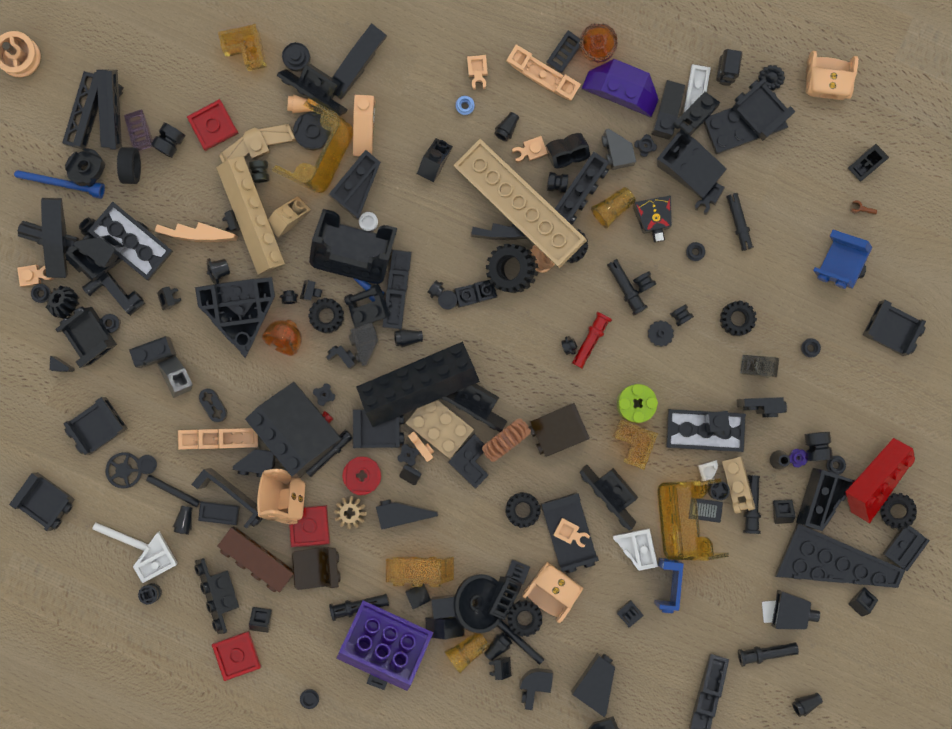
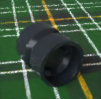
M164 122L159 129L160 135L155 136L150 145L166 156L173 158L177 151L176 145H180L186 135Z
M830 432L805 434V443L809 446V449L806 450L808 461L833 459L832 448L829 447L831 443Z

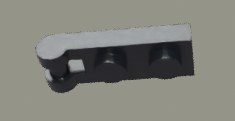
M704 92L676 119L673 127L676 129L680 128L687 137H690L718 108L720 102L707 92Z

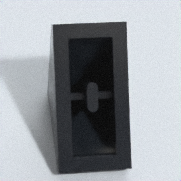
M874 144L853 162L848 169L861 182L884 163L889 156L877 144Z
M456 616L439 619L425 617L426 629L433 632L431 638L446 640L464 636V628L460 625Z

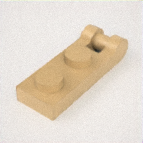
M737 457L722 461L735 513H742V510L746 509L749 511L754 510L755 504L743 458ZM745 496L746 502L740 503L739 497Z

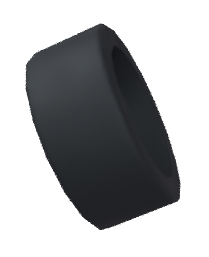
M121 147L118 151L117 174L122 184H137L139 182L141 159L136 147Z

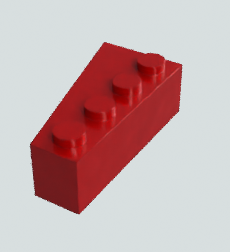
M895 438L887 444L847 489L846 496L851 513L869 524L871 523L908 468L913 465L915 456L912 447Z

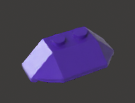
M616 59L590 70L582 86V90L648 117H652L659 100L650 73Z

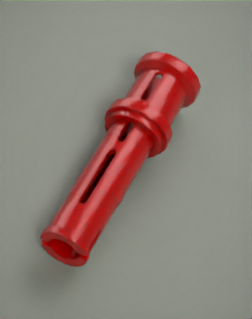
M600 312L596 313L597 317L592 326L588 327L589 333L572 361V364L583 369L598 339L604 336L603 332L606 326L612 321L611 318Z

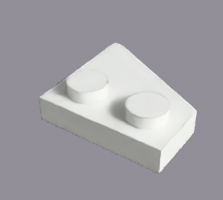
M650 528L613 535L615 542L619 544L623 552L631 559L639 571L658 567Z
M160 531L156 533L133 566L142 583L178 564Z

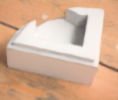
M717 460L698 465L703 484L710 482L715 476L718 468Z

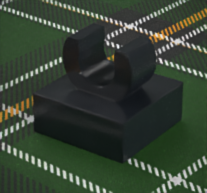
M233 210L225 212V217L222 221H227L229 227L226 228V231L240 230Z
M304 280L300 299L311 301L312 296L321 298L323 290L314 288L316 282Z
M170 286L157 292L162 310L170 309L181 301V298L174 299L172 295L178 292L177 288L171 290Z
M512 559L505 577L511 578L523 585L530 566Z
M631 600L616 612L629 628L644 616Z
M501 657L489 662V665H494L495 671L489 673L491 676H495V680H503L512 676L510 657Z

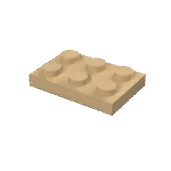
M438 400L417 408L406 422L409 427L449 459L474 430Z

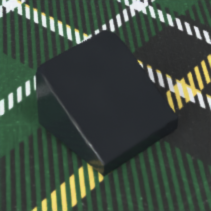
M50 356L49 370L56 372L75 371V368L63 360Z
M406 464L399 477L412 485H416L422 474Z
M792 499L773 501L775 524L794 522L796 515Z
M424 583L405 591L412 609H416L431 601Z
M863 587L851 599L849 605L863 617L871 613L878 599Z
M253 607L249 629L268 633L272 610Z

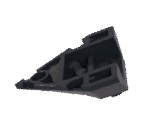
M255 278L195 287L198 307L246 358L275 298L273 278Z

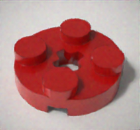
M356 457L344 467L343 482L352 493L367 495L376 490L380 484L381 469L377 462L369 457ZM361 470H364V473L367 474V478H364V481H360V478L357 477Z

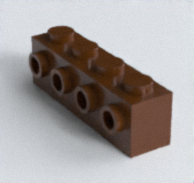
M235 526L230 528L217 546L221 549V554L227 558L231 556L236 560V565L242 569L247 568L250 570L252 577L258 581L262 579L267 583V588L273 592L278 591L280 593L293 577L292 568Z

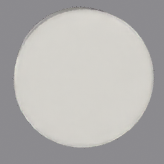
M365 212L359 218V225L363 230L371 232L377 228L378 219L375 214Z

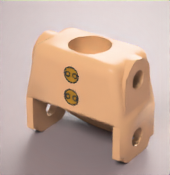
M812 51L807 61L806 94L812 97L836 100L851 99L858 68V56H853L850 62L836 58L817 57V51Z
M283 469L265 470L262 473L258 488V517L284 524L298 523V520L303 517L305 482L301 478L292 477L288 471Z
M546 562L524 590L522 597L526 598L528 596L539 608L557 617L556 621L560 624L581 594L583 587L558 568Z

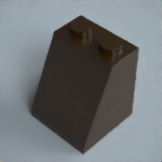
M575 403L530 421L531 426L528 427L531 430L532 437H537L539 443L536 444L540 455L544 454L545 457L590 439Z

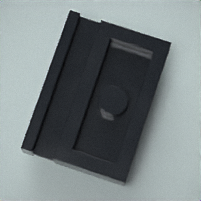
M909 525L908 528H901L883 552V555L905 571H908L930 540Z

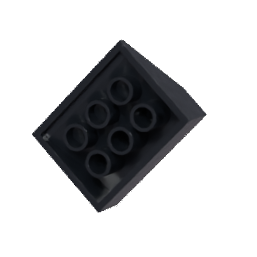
M292 382L259 405L245 418L292 477L301 478L342 440L340 435L295 382Z

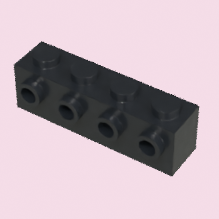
M595 152L592 153L555 207V210L571 225L577 219L575 213L578 209L582 211L588 201L585 199L588 194L593 195L599 185L596 183L599 178L604 179L609 171L607 169L609 161Z

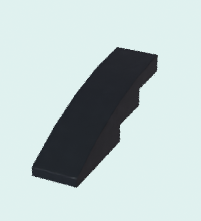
M372 23L332 77L340 83L335 95L341 100L365 71L364 68L375 56V51L387 38V35Z
M42 198L41 220L46 276L48 278H66L68 275L65 241L67 232L62 198Z
M493 223L492 230L472 227L471 237L489 240L527 239L514 224H512V227Z
M392 250L385 300L389 317L383 319V327L402 329L412 255L410 251Z
M714 654L709 655L689 729H711L718 701L722 696L729 659Z

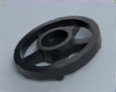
M122 452L115 454L109 459L105 472L108 481L113 486L129 488L140 480L142 473L128 464L129 457L133 458L136 463L139 459L135 455ZM126 455L123 463L118 464L113 461L118 456ZM111 464L116 468V473L112 477L109 472ZM132 472H138L137 478L129 484L128 477ZM117 477L123 478L126 485H119L113 480Z

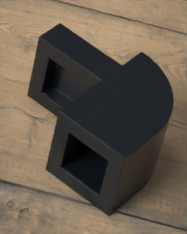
M535 668L527 671L522 676L519 687L520 689H526V691L522 692L521 703H524L526 710H533L535 691L551 693L552 670Z

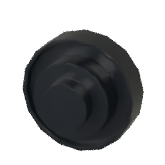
M290 43L282 52L283 63L291 71H302L305 65L310 63L309 50L301 43Z

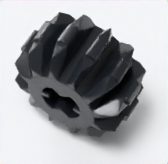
M61 285L58 289L54 288L53 293L49 294L50 297L45 300L47 302L45 308L48 309L51 315L63 319L67 316L71 317L72 312L76 310V306L80 304L78 302L79 296L70 287Z

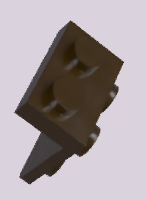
M314 548L298 550L292 553L295 589L339 587L338 582H340L341 576L337 570L339 554L336 548Z

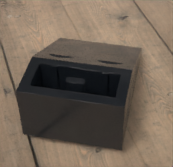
M681 129L657 158V167L702 199L727 170L696 139L691 136L687 137Z

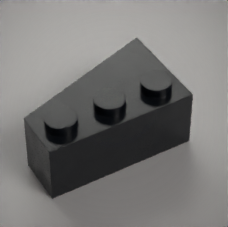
M813 468L796 523L823 531L836 513V508L847 497L846 491L855 480L822 469Z

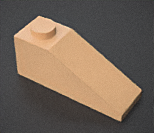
M355 95L353 156L360 157L365 150L371 154L373 153L376 105L374 96Z

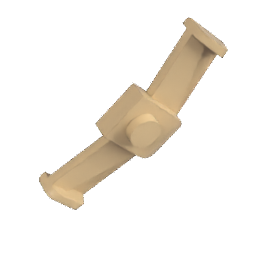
M289 124L261 129L252 128L245 131L240 139L221 152L219 156L222 163L232 158L242 156L245 158L248 154H250L252 159H256L270 152L269 145L295 142L296 139Z

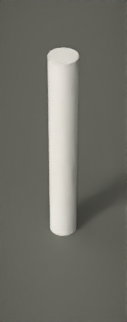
M95 523L93 526V530L144 551L149 545L101 524Z

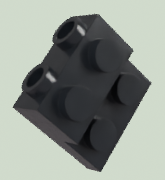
M87 234L83 239L93 238L94 236ZM75 245L70 246L66 251V260L79 273L82 271L92 282L122 261L118 257L114 265L104 268L95 264L91 257L82 254Z
M784 397L737 399V407H743V411L756 410V414H762V418L778 417V413L787 412V403L784 401Z

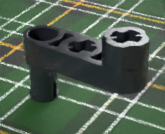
M108 271L94 282L89 281L86 285L82 286L89 296L100 287H106L130 316L145 304L143 298L135 290L127 295Z

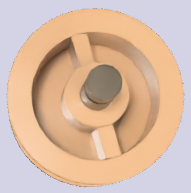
M9 31L0 36V68L7 74L18 78L29 76L35 72L41 60V53L37 44L19 31Z

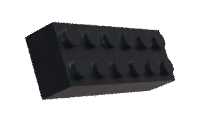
M462 341L356 386L364 411L372 427H375L480 381Z

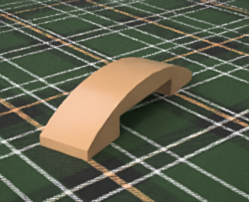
M517 44L506 60L512 67L535 83L571 101L581 85L566 74L563 76L532 57L530 52Z

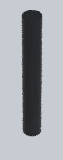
M150 474L146 479L152 485L196 508L201 502Z
M501 620L497 627L540 665L544 658Z

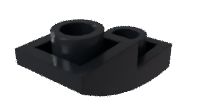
M490 280L455 288L454 293L457 296L458 308L497 298L495 286L489 282Z

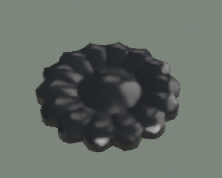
M768 65V67H764L760 71L758 76L759 82L765 78V84L770 90L774 91L776 88H780V85H783L785 80L784 71H782L781 67H777V65Z
M656 321L650 325L648 338H650V342L654 343L655 346H667L668 343L672 342V338H674V330L668 322Z

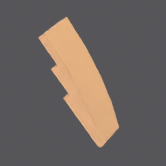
M198 222L196 229L179 223L175 230L158 224L155 228V232L160 235L194 242H227L238 239V236L233 233Z
M253 428L177 430L178 450L258 447V435Z

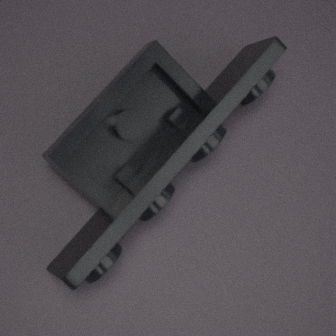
M307 63L300 78L287 69L278 72L277 76L282 79L283 83L293 86L300 94L310 97L315 104L328 109L330 114L341 116L347 112V108L333 100L340 83L312 64Z
M478 384L471 385L441 398L455 405L459 410L470 414L476 420L487 424L493 430L501 432L507 423V420L492 412L499 397Z
M586 464L579 472L583 481L589 483L594 489L595 495L601 498L606 503L608 510L618 517L620 524L629 531L632 530L636 521L625 508L636 501L638 496L614 468L599 478Z
M205 559L195 560V572L201 579L200 588L202 593L206 595V607L213 618V629L218 634L227 633L222 614L239 608L228 570L210 576Z

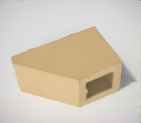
M298 196L274 210L268 219L272 232L278 238L290 231L311 209Z

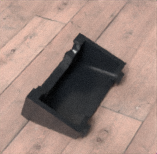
M323 209L312 239L309 263L312 267L373 284H380L384 281L397 228L383 225L378 228L376 234L340 224V216L336 212Z

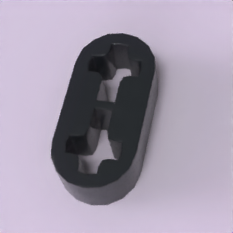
M212 389L202 390L199 394V400L209 418L214 422L224 421L227 417V410L218 394ZM206 392L213 395L211 397L212 405L209 401H204ZM214 406L217 410H222L221 418L214 417L216 413L213 408Z

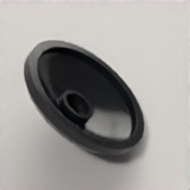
M476 574L465 579L458 587L454 597V613L460 625L466 630L473 633H486L494 629L501 622L502 619L488 614L498 584L495 578L485 574ZM497 606L496 610L502 612V608Z

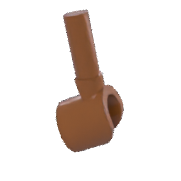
M858 200L852 202V204L859 206L858 210L851 209V212L854 214L860 211L877 214L876 209L862 206V203Z

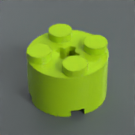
M634 384L627 386L617 397L618 413L628 422H645L656 412L658 405L656 395L645 385ZM633 400H640V407L634 408L633 405L635 403Z

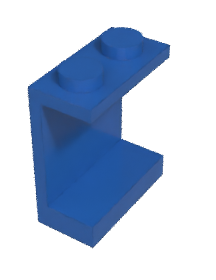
M832 230L830 238L833 243L821 268L815 267L813 271L818 276L817 278L823 282L828 283V281H832L840 288L846 289V287L853 289L872 250V246L867 240Z
M658 559V566L662 569L673 570L670 601H654V604L664 613H674V610L679 611L684 563L678 559Z

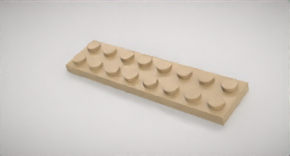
M481 139L453 165L558 268L587 241L581 233Z

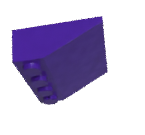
M362 601L336 659L408 691L433 632L366 601Z

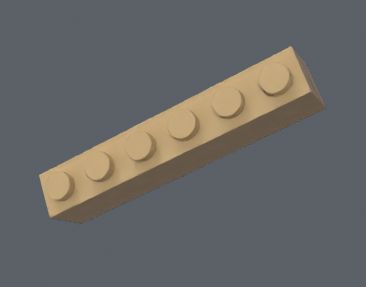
M244 156L226 160L216 168L257 274L273 271L285 263Z

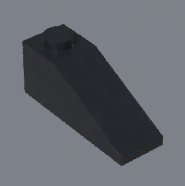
M669 80L666 81L651 135L668 140L672 137L675 128L673 124L678 118L685 85Z
M391 499L380 501V505L376 507L381 530L438 516V511L401 502H391Z

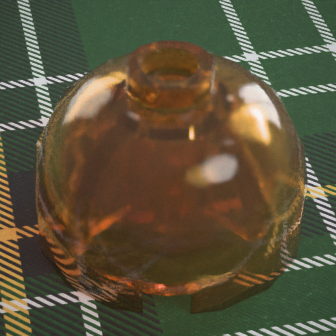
M604 23L589 25L584 29L580 37L581 53L590 62L602 63L609 60L617 49V34L613 28Z
M291 320L272 322L262 335V339L267 345L270 346L272 343L277 346L276 351L289 356L297 353L302 342L301 333L296 327V323Z

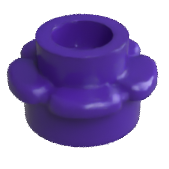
M802 449L792 450L789 455L790 463L797 468L802 465L804 466L808 461L807 453Z

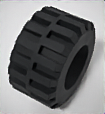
M504 244V246L496 247L497 251L493 250L491 252L493 256L487 259L489 265H486V269L489 272L486 275L488 278H491L489 282L495 285L496 289L510 293L523 292L524 289L530 288L529 284H534L535 282L533 277L538 275V272L535 271V268H538V264L534 262L537 259L531 255L532 252L516 244ZM515 257L519 261L520 271L514 279L509 280L505 275L504 267L509 259Z

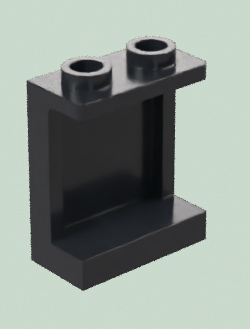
M765 78L760 82L758 80L754 81L748 87L750 91L746 94L742 92L735 99L736 103L732 107L762 141L795 113L791 106L787 108L765 84Z
M887 300L879 301L863 336L902 356L912 354L917 347L916 341L918 337H921L926 329L924 326L926 321L923 319L918 320L891 306L892 303Z
M83 306L77 308L73 312V316L63 319L60 322V326L55 329L57 333L63 332L79 355L80 359L76 361L79 368L90 366L117 345L93 307L84 308Z
M100 397L95 401L94 405L71 421L63 423L66 427L64 429L66 434L74 439L77 443L75 447L81 454L91 455L128 429L107 397Z
M353 410V448H401V444H404V432H401L400 425H404V414L372 427L364 410Z
M37 472L31 473L9 505L14 509L22 510L44 526V530L48 532L53 529L56 530L62 523L60 519L64 514L70 512L75 499Z

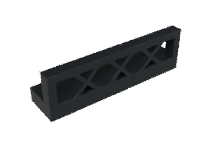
M98 69L96 72L101 147L118 149L122 147L118 70Z
M83 72L62 144L78 149H85L87 147L99 107L97 72H94V74ZM88 77L92 78L89 90L86 86ZM87 96L83 108L80 102L83 97ZM82 113L79 125H77L75 122L76 116ZM76 132L74 142H70V135Z

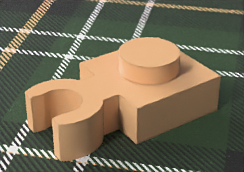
M486 55L467 56L469 77H474L472 80L473 90H476L475 84L477 82H481L483 89H486V80L482 77L488 76Z
M542 136L523 142L524 148L515 147L512 149V153H521V157L515 159L516 163L523 161L524 157L527 156L529 161L548 154Z
M38 265L17 268L20 287L41 284V279L48 281L54 279L46 276L45 266L40 270Z
M415 431L408 435L427 462L434 458L432 447L428 443L424 444Z
M561 518L553 534L569 544L574 539L580 547H585L580 542V538L582 536L590 537L585 532L578 533L579 526L564 518Z

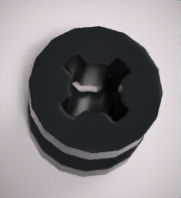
M650 271L633 280L638 285L640 293L657 284L655 280H652Z
M687 304L670 313L671 317L675 318L677 326L694 317L687 310Z

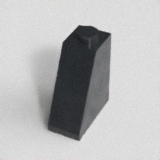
M597 653L571 692L573 696L605 717L615 666L612 663L613 659L604 653L601 656Z

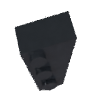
M365 150L328 196L358 220L381 162Z

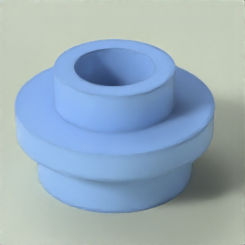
M469 96L458 98L456 101L458 113L469 115L473 112L475 105L472 98ZM467 103L469 107L467 109H463L462 104Z

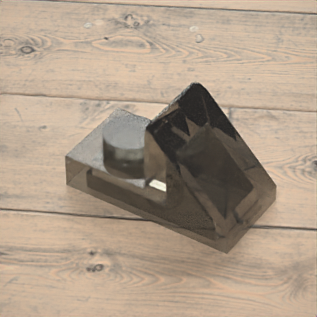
M743 355L740 374L766 378L777 377L779 358Z

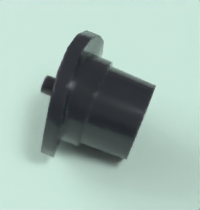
M210 258L207 259L208 271H206V274L210 276L214 284H218V279H221V277L230 274L229 266L225 259L212 262Z

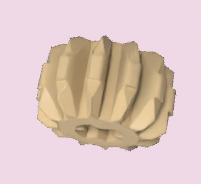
M350 496L348 503L344 497L342 498L343 504L339 502L336 504L341 510H334L335 514H340L335 520H343L340 524L341 527L347 523V529H351L353 523L354 527L358 528L357 520L364 523L365 520L360 515L366 516L367 512L361 511V509L366 507L365 504L360 507L358 506L361 499L358 498L353 503L354 497ZM349 508H353L352 511H355L351 518L346 515V511Z

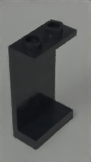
M212 468L203 469L191 484L198 490L205 488L212 480L251 511L253 515L244 525L245 528L255 527L262 521L263 518L258 517L257 504Z
M573 493L541 503L560 570L566 573L577 571L576 567L584 565V568L594 566L595 562L599 561L580 503L579 493ZM561 518L579 526L578 533L585 532L590 536L589 538L585 536L580 538V542L585 547H580L574 539L569 544L553 535Z

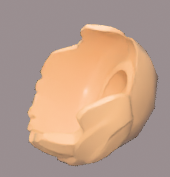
M535 245L532 246L530 249L531 255L536 257L537 260L534 262L538 264V268H535V270L540 273L548 272L555 264Z

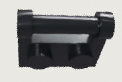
M378 284L371 286L368 290L344 297L355 328H360L389 317L384 296ZM374 296L375 301L360 307L357 306V301Z

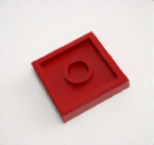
M220 99L187 116L205 151L239 134Z
M327 505L304 507L302 519L298 520L296 524H289L291 547L330 544Z
M249 631L212 644L224 681L262 667Z

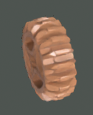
M522 419L515 420L483 445L484 455L491 462H495L530 434L529 426Z

